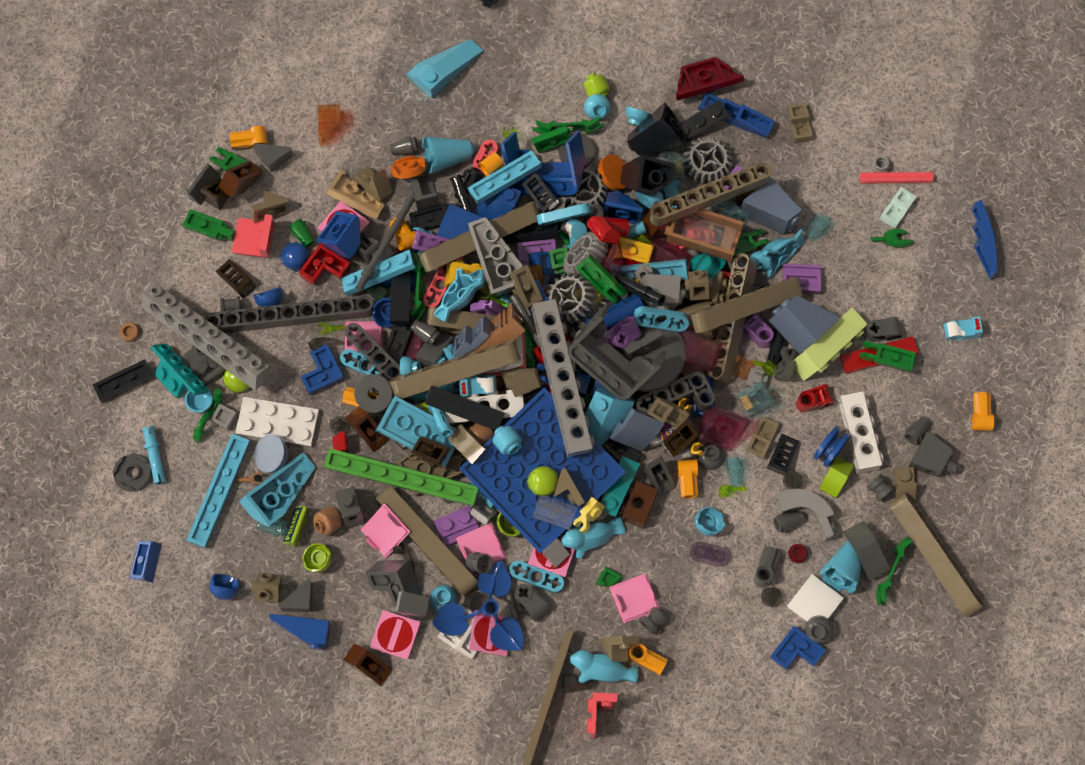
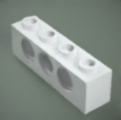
M506 390V394L499 395L498 391L479 397V394H470L466 398L477 403L487 401L490 408L505 413L503 418L515 416L524 407L523 395L515 397L512 390ZM500 399L508 401L509 407L506 410L499 408L498 402ZM445 412L449 423L469 422V420Z
M864 392L840 396L838 402L846 433L851 435L848 442L856 473L879 470L882 463H884L882 452L878 451L879 439L877 433L874 434L873 431L874 419L868 412L870 407L868 398L864 396ZM859 411L862 417H855L852 412ZM863 429L866 432V435H859L857 430ZM862 448H869L871 454H865L862 451Z

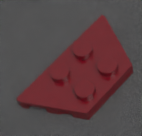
M717 57L681 66L676 100H682L744 82V75L741 73L738 75L731 66L724 64Z

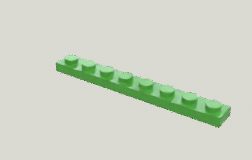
M330 448L324 464L325 469L473 507L479 491L474 485Z

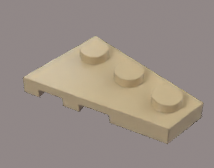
M341 169L326 194L377 220L385 204L379 203L368 191L360 189L358 187L359 183L355 180H349L345 176L346 173Z

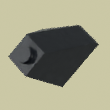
M664 103L628 135L627 145L631 151H635L639 156L681 148L685 146L686 135L684 131H679L677 116Z
M640 155L623 165L620 183L636 192L653 196L674 181L676 164Z

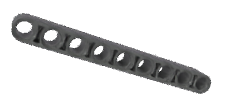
M362 295L212 312L207 314L205 319L210 323L218 321L216 325L218 329L224 333L365 318L373 314L374 304L369 296ZM363 304L370 305L368 309L361 308ZM344 306L351 307L349 311H342ZM326 308L332 309L328 314L323 313ZM308 310L313 311V313L309 316L304 315V313ZM289 312L294 313L291 318L285 317ZM268 315H275L274 319L272 320L266 319ZM250 317H256L255 321L248 322ZM231 319H237L235 324H229Z

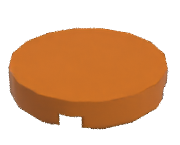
M607 155L602 158L598 164V172L603 177L601 179L602 182L609 189L619 191L626 187L620 183L622 167L625 162L616 155Z
M415 156L403 157L396 160L394 166H390L392 176L399 179L418 176L428 168L426 159L422 156H419V158H415Z

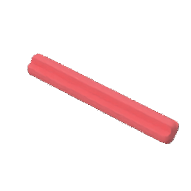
M861 172L859 178L860 183H932L934 175L933 172Z

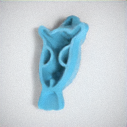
M800 229L793 238L775 239L768 243L762 251L754 252L751 258L757 262V270H765L767 278H772L777 268L787 262L797 249L805 243L802 236L803 230Z
M458 268L456 279L445 292L441 305L434 312V316L446 322L450 312L466 307L473 299L476 291L484 287L486 283L484 271L478 269L465 274L462 268Z
M616 517L609 523L602 521L590 522V528L585 534L580 531L583 524L579 527L571 525L566 529L567 532L561 542L563 546L577 550L576 558H582L587 550L605 544L613 535L625 534L626 529L620 517Z
M579 650L570 657L571 664L582 673L579 677L580 683H585L589 680L601 682L626 680L634 683L637 682L638 667L626 668L621 662L611 661L606 654H592L587 650Z

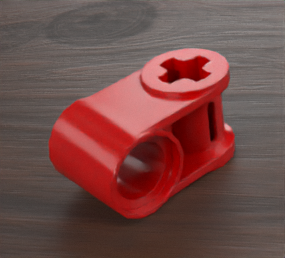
M823 384L801 392L795 403L796 408L800 412H809L834 404L835 401L831 399L828 391L829 385ZM801 399H807L810 404H803Z

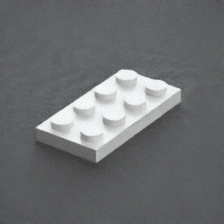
M243 397L235 434L257 439L273 434L282 437L287 444L312 448L319 409Z

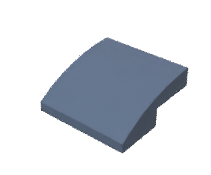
M483 315L473 329L465 326L454 339L453 355L455 357L469 353L489 336L490 319Z
M631 408L624 422H618L610 439L642 451L654 440L665 423L644 412Z

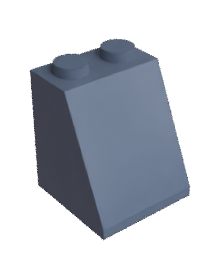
M770 178L767 184L759 187L743 200L740 215L784 235L788 231L791 233L798 227L797 223L800 220L802 210Z
M797 295L792 300L788 297L772 312L774 316L769 321L800 354L818 340L840 318Z

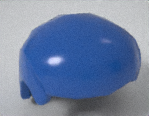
M294 242L287 244L282 249L280 258L286 268L299 272L311 255L303 244Z
M281 287L254 294L253 297L259 307L279 305L284 295Z
M389 297L380 299L373 306L372 318L378 326L384 328L395 325L390 324L391 298Z
M213 574L209 589L216 598L230 600L238 594L240 582L228 575Z

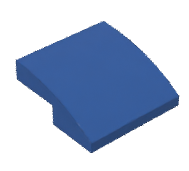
M450 204L441 222L437 236L448 239L456 237L470 230L468 223L484 217Z

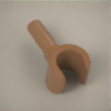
M255 473L252 477H236L235 481L253 483V485L258 486L262 482H256L254 478L262 477L263 475Z

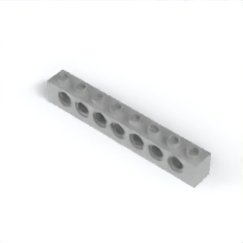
M153 284L142 293V308L253 390L256 391L268 381L269 365L158 284Z
M556 299L533 303L531 311L567 458L590 453L593 449L592 446H594V439L592 435H589L588 416H584L583 409H585L584 399L579 396L578 392L580 390V382L574 376V371H576L575 362L568 355L570 343L569 341L566 342L565 323H561L560 316H562L560 304L557 305ZM545 319H552L555 324L547 325ZM556 337L559 343L553 344L549 338ZM559 355L564 361L561 363L556 362L554 356ZM565 374L568 380L561 381L558 375ZM563 393H570L573 399L566 400L563 397ZM574 411L577 414V418L571 419L567 412ZM579 430L582 433V437H574L572 431Z

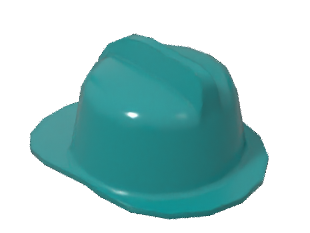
M708 253L699 254L690 261L689 272L695 270L707 271L708 278L713 280L725 266L726 260L709 255Z

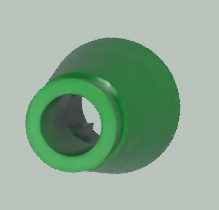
M298 219L289 226L290 232L305 247L315 242L306 221Z

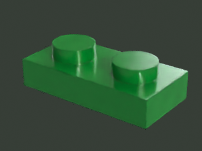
M565 125L533 137L532 141L540 154L564 145L572 134Z

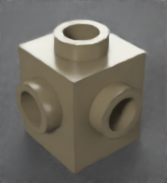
M702 270L688 272V279L685 280V290L689 291L690 300L709 299V289H712V278H708V272Z
M258 573L256 581H252L251 587L252 593H255V601L279 602L282 592V575Z

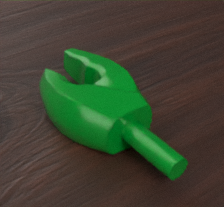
M891 229L884 232L883 237H871V242L884 241V245L895 248L906 247L913 244L914 241L898 239L897 236L907 234V231L903 229Z

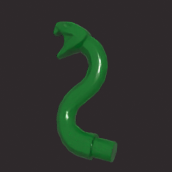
M220 389L214 390L213 403L210 410L201 417L196 429H194L193 439L196 443L202 441L206 423L211 419L218 405L222 404L223 395Z

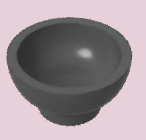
M706 443L698 449V451L704 452L702 456L697 455V461L703 468L714 470L723 464L725 458L724 451L718 444Z
M813 616L805 625V634L818 644L828 642L833 636V624L825 616Z

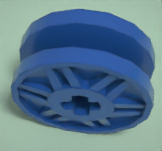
M838 425L826 436L813 456L815 460H818L825 455L826 459L823 466L826 468L835 460L851 437L849 433H845L839 438L837 435L841 428Z

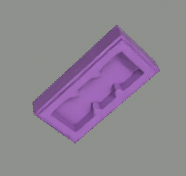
M416 230L412 248L425 251L449 239Z

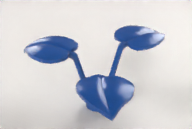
M503 561L494 563L488 573H481L479 576V590L483 593H489V600L482 604L481 609L465 615L464 608L461 605L448 603L438 611L432 621L433 626L439 632L449 636H458L463 634L468 628L465 619L482 613L487 618L494 617L497 626L491 629L490 639L496 648L520 651L523 648V633L519 623L514 618L508 616L499 622L497 615L499 604L492 597V595L502 597L511 588V578Z

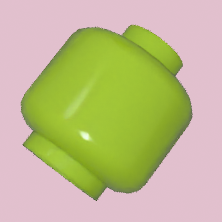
M592 73L586 77L587 80L584 82L583 87L588 97L594 94L608 96L610 87L604 75Z

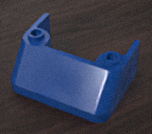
M576 131L565 143L568 162H541L542 168L535 171L555 195H574L580 189L586 159L580 131ZM512 132L501 143L505 166L530 152L528 149H520L516 132ZM535 172L510 187L521 191L522 195H530L522 184ZM535 182L530 188L533 189L539 182ZM543 187L540 188L535 194L537 195L543 189Z

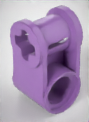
M755 313L745 321L744 334L758 347L763 349L770 347L774 334L761 317ZM766 335L769 339L762 340L760 336Z
M628 316L608 330L604 335V340L612 347L625 348L630 342L639 338L642 333L634 316Z

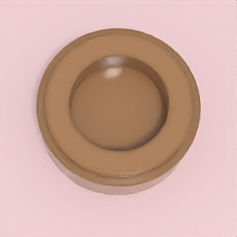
M128 322L121 326L119 334L124 341L133 342L139 336V329L134 323Z

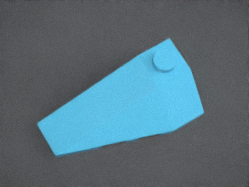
M469 39L419 62L406 76L432 99L474 61L483 50L474 41Z
M601 385L596 389L585 415L588 416L590 424L588 432L600 446L610 438L618 422H624L635 402L630 398L625 400L618 399Z
M303 452L247 493L239 502L252 518L269 527L284 516L315 469V466Z

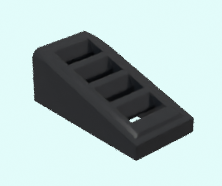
M537 172L522 184L543 213L551 212L561 204V201ZM538 181L539 183L531 189L530 187ZM543 187V189L536 195L535 193ZM547 193L548 195L541 201L540 199Z
M781 434L767 469L785 476L799 441ZM784 440L794 445L790 447L783 444L782 441ZM782 447V448L787 449V450H789V451H791V452H790V454H789V453H786V452H784V451H782V450H779V448ZM777 453H778V454H781V455H783V456H785V457H788V459L785 460V459H783V458H781V457H778V456H776V455H777ZM774 460L784 463L785 466L775 463Z

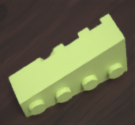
M853 307L850 308L818 340L793 360L796 362L794 371L804 381L816 371L821 373L829 366L827 364L829 360L833 362L840 355L839 350H846L852 344L850 340L853 337L857 339L864 333L862 329L867 323Z

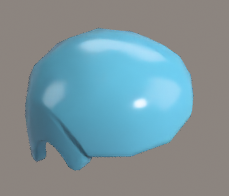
M707 506L700 509L695 516L696 528L701 534L706 536L717 535L726 526L723 514L712 507Z

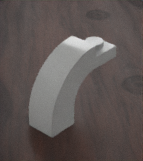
M788 489L776 493L774 499L780 514L793 511L806 512L816 520L824 542L833 538L835 528L833 523L828 520L833 518L834 513L822 497L804 489Z

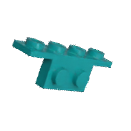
M164 343L152 345L151 349L161 359L154 375L175 398H182L186 387L193 395L208 394L209 389L169 345Z

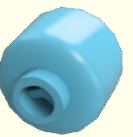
M500 426L495 430L493 444L503 455H513L520 450L522 438L513 427Z

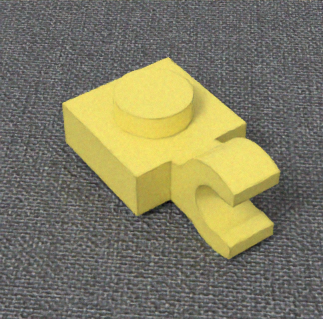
M591 497L580 511L581 515L574 521L573 525L579 527L583 523L580 531L585 534L590 528V520L593 522L598 518L605 506Z

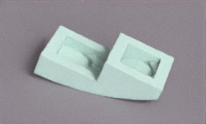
M901 187L879 219L895 229L917 196Z

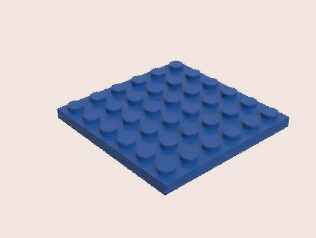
M545 387L503 426L513 427L521 436V448L517 453L503 455L493 444V435L483 445L487 450L475 464L467 460L459 468L540 554L580 517V511L591 497L598 500L626 473L595 439L590 453L567 458L553 397ZM567 412L568 416L571 419H574L573 416L569 412ZM579 430L572 431L574 437H582V433ZM546 466L553 468L559 478L561 470L566 468L585 504L577 507L576 504L572 505L567 497L569 491L554 498L555 491L547 496L533 494L528 488L527 483L529 473L537 467Z

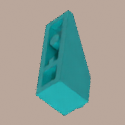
M622 456L619 465L626 473L604 493L601 503L605 506L602 511L615 517L620 512L640 466V463Z

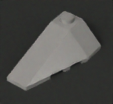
M486 217L468 223L491 295L497 298L513 292L512 290L515 287L509 273L522 267L521 262Z

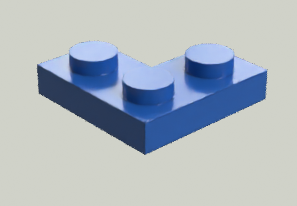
M328 344L310 352L317 369L300 376L309 395L344 379Z
M793 626L770 656V659L786 670L798 655L814 667L826 650L818 643L813 642L797 627Z

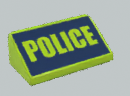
M295 507L283 544L297 547L309 514L307 507Z

